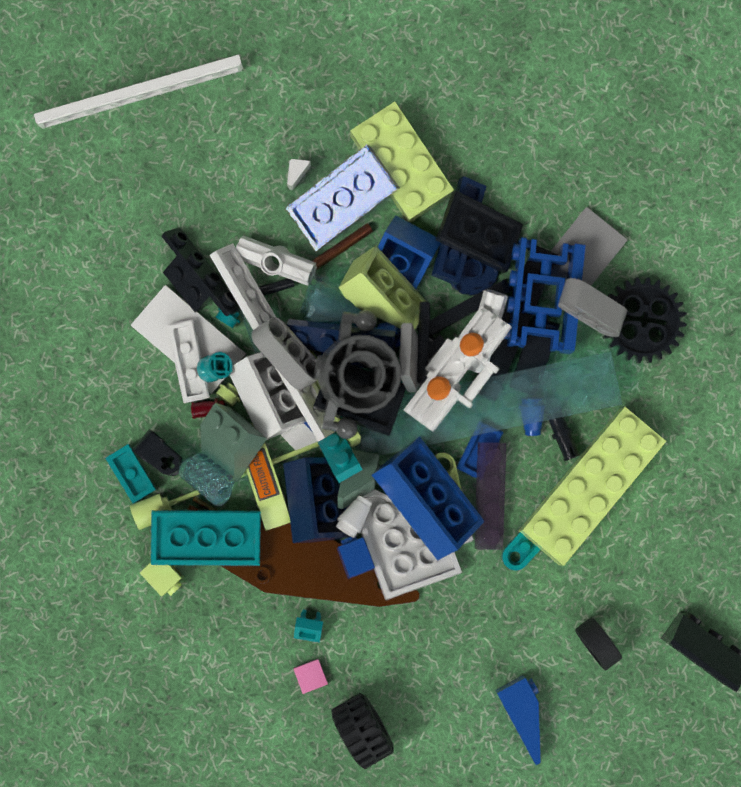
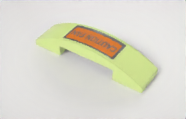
M264 443L247 467L246 473L258 510L261 511L260 516L265 531L290 523V517L268 449Z

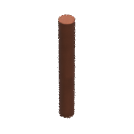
M366 223L312 261L316 262V270L372 233L373 230L369 224Z

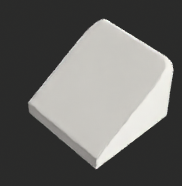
M297 159L289 161L287 181L289 190H294L311 167V161Z

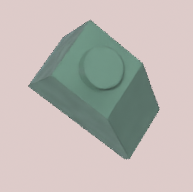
M353 450L363 470L340 483L338 508L344 509L352 504L358 496L363 497L374 490L376 480L372 474L382 466L379 464V454Z

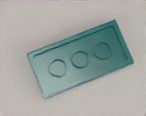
M152 510L151 565L260 566L261 511Z

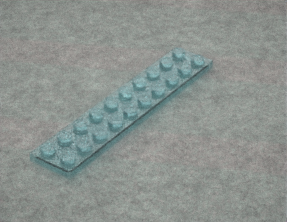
M610 351L492 376L471 402L473 405L470 409L457 400L434 432L404 411L416 393L404 395L390 436L357 425L361 442L355 447L358 451L384 455L401 451L419 436L426 445L622 405L612 353ZM473 381L459 383L462 386L459 391L462 396Z

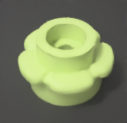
M227 383L226 386L223 384L219 385L220 389L216 394L232 407L237 401H241L237 397L239 395L237 389L232 384Z

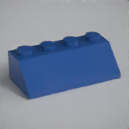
M420 436L391 457L372 474L373 478L437 561L457 551L485 522Z

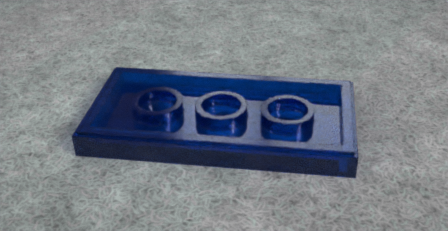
M365 145L287 206L286 210L314 250L318 251L399 190L400 187L371 146Z

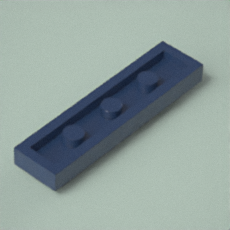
M463 176L459 178L456 191L482 203L487 186ZM440 243L431 276L453 285L459 284L467 255Z
M289 319L287 323L289 329L308 350L325 352L333 342L338 340L340 328L338 324ZM351 326L350 336H372L384 341L395 352L396 331L374 328L370 331H362L356 326Z

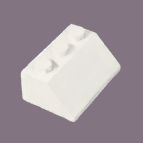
M262 352L247 356L233 365L230 377L254 427L267 440L307 422L276 368Z

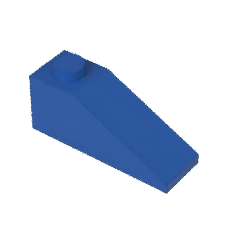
M522 675L495 691L535 765L541 763L539 702L535 695L539 691L532 678L527 681L525 676Z

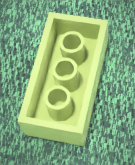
M393 102L350 130V137L407 222L411 223L449 198L452 192H454V189L396 102Z

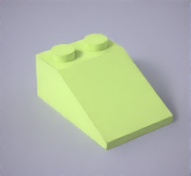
M374 246L352 262L338 287L344 297L350 300L356 308L372 311L377 318L400 329L402 323H412L414 329H416L419 323L420 302H427L377 246Z

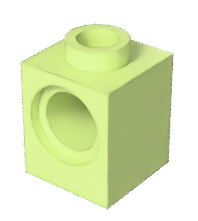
M150 563L140 572L161 597L166 593L170 596L182 586L179 581L184 577L174 565H151Z

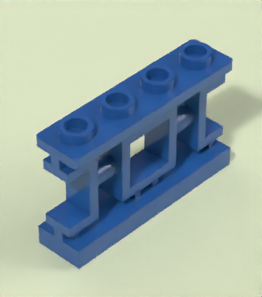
M521 237L518 244L513 245L512 260H516L515 270L510 272L509 286H513L512 297L508 296L506 312L510 313V320L507 324L512 328L504 339H507V346L524 348L527 335L551 338L550 351L571 354L575 351L577 318L564 311L561 342H559L560 331L545 329L547 316L559 318L562 315V309L559 308L558 303L565 285V278L551 276L552 264L565 265L569 255L567 279L582 280L586 245L574 244L572 246L563 243L560 248V256L536 253L537 240H527V238ZM527 249V261L541 262L540 275L528 273L525 277V284H522ZM532 283L557 285L554 309L530 306ZM520 302H523L522 313L536 315L535 328L522 326L519 337H517Z

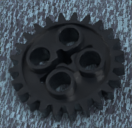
M636 277L633 286L626 280L624 282L625 290L616 286L614 289L617 296L608 294L609 298L624 307L627 299H632L637 303V311L635 313L627 311L626 317L639 318L644 314L645 319L664 320L666 325L647 323L642 327L640 321H624L622 329L624 325L631 326L634 329V337L632 339L625 338L622 334V329L618 337L604 335L603 339L611 338L612 340L608 348L617 346V356L625 352V361H629L635 356L637 364L641 363L643 357H645L647 363H652V355L658 361L661 360V351L670 355L672 352L669 345L673 347L679 346L675 338L684 337L679 328L687 326V323L680 321V318L687 315V313L679 312L678 310L684 303H675L674 301L678 293L669 295L670 285L661 289L659 279L651 285L650 277L645 278L643 284ZM653 302L662 304L664 311L661 316L655 315L652 312L651 306ZM651 328L659 330L661 334L659 342L650 340L649 330Z

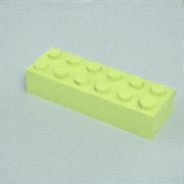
M626 407L619 409L518 531L539 547L554 562L564 566L666 443V440Z

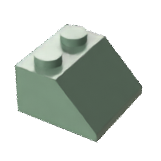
M218 403L213 405L200 425L201 451L235 482L239 481L267 440L262 433L234 408Z

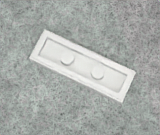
M191 319L167 325L183 403L211 398L207 382L203 381L197 373V364L202 356L194 320Z

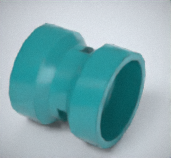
M223 352L213 353L199 360L197 373L203 381L209 383L226 378L232 372V360Z

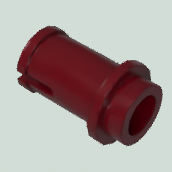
M215 398V401L192 402V418L206 417L215 403L225 406V401Z

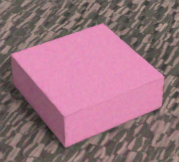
M319 658L293 668L302 694L328 685Z

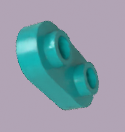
M518 532L503 549L501 555L502 562L511 570H521L541 549L530 542L521 532ZM516 551L519 553L520 558L518 561L513 562L510 559V554Z

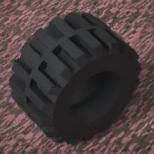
M359 693L331 710L333 722L342 741L353 759L363 769H367L394 753L392 740L378 713L366 696Z

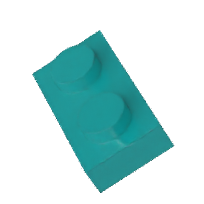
M337 431L318 441L339 483L363 470L347 439L341 438Z
M130 444L105 458L133 504L157 490Z

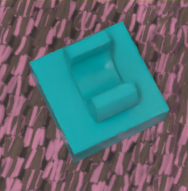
M303 609L300 617L296 618L294 638L320 643L323 621H320L321 613L317 612L316 618L311 620L306 618V610Z

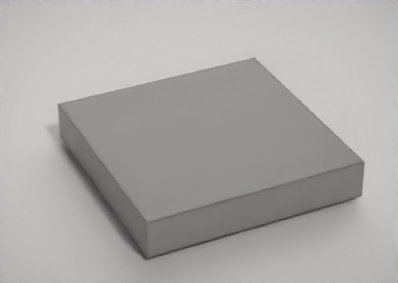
M402 323L400 378L408 392H417L418 336L412 323Z

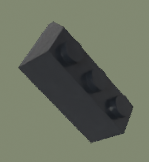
M688 612L686 616L678 613L661 639L723 685L737 693L741 686V650L733 644L730 648L721 642L724 637L710 628L707 632L699 625L702 621Z

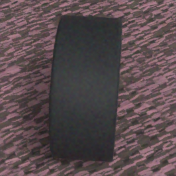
M589 618L575 629L582 643L605 671L622 659V655L594 618Z

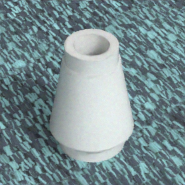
M358 496L337 518L339 522L336 527L354 538L357 533L361 532L372 503L362 496Z

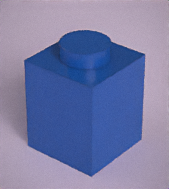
M355 535L354 538L348 537L341 540L342 546H339L337 551L348 579L375 568L364 537L357 540Z

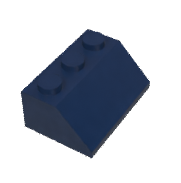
M302 458L283 463L293 543L320 542L351 537L336 527L339 522L337 518L349 506L344 509L338 508L340 483L336 479L326 458Z

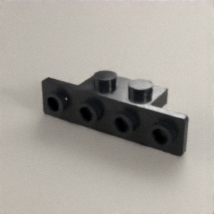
M180 228L165 231L161 237L177 256L163 273L195 313L201 311L212 299L225 316L240 312L241 308L230 289L222 281L221 276L205 260L204 255L192 244L188 235Z

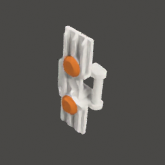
M481 306L458 338L455 337L453 341L447 339L425 369L429 372L427 374L428 378L405 407L404 411L434 432L457 400L470 409L473 405L471 402L491 375L499 371L488 359L512 327ZM482 364L484 368L462 396L459 393L462 387L459 384L460 379L470 367L475 369Z

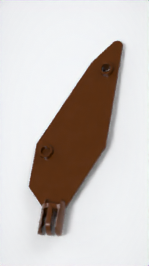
M196 496L192 500L206 510H218ZM189 505L187 510H199L192 505ZM261 517L260 566L220 565L264 593L376 607L412 603L419 599V592L414 590L385 600L382 590L377 587L378 579L374 569L348 579L337 548L342 546L334 540L293 543L290 523L265 531Z

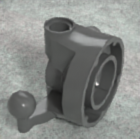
M369 310L360 311L358 314L342 312L338 340L333 342L323 355H318L315 364L314 379L318 380L323 396L327 399L322 429L337 431V434L343 439H350L356 435L357 424L351 418H342L339 422L334 421L337 407L353 413L373 412L384 407L395 396L401 381L398 359L395 352L384 341L372 336H350L352 323H355L362 331L373 330L376 326L377 318ZM359 362L366 368L373 367L370 387L369 384L354 387L348 380L344 381L346 363L349 365Z

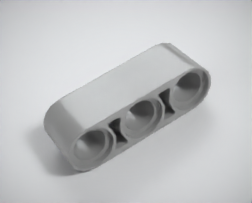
M566 279L558 303L559 308L603 335L618 337L627 309L582 280Z
M272 317L253 330L252 340L255 346L295 389L303 390L318 381L314 379L317 359L281 319Z

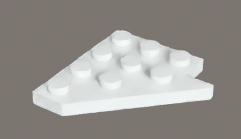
M373 490L363 496L372 505L362 527L361 535L364 537L375 566L374 570L385 600L462 573L455 552L437 561L386 494ZM471 536L464 544L472 542L474 540Z

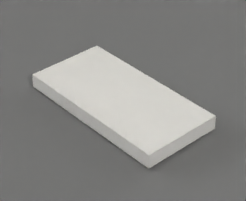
M166 285L131 324L135 330L174 363L167 325L191 319L195 323L202 358L216 352H223L230 357L232 364L235 365L246 356L245 352L198 312L195 313L184 300ZM226 378L215 382H207L209 393L213 394Z

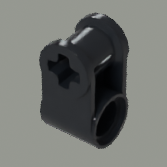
M150 429L132 449L140 458L164 475L176 476L184 468L183 458ZM167 458L174 459L172 463L175 467L173 469L166 468L167 463L165 461Z

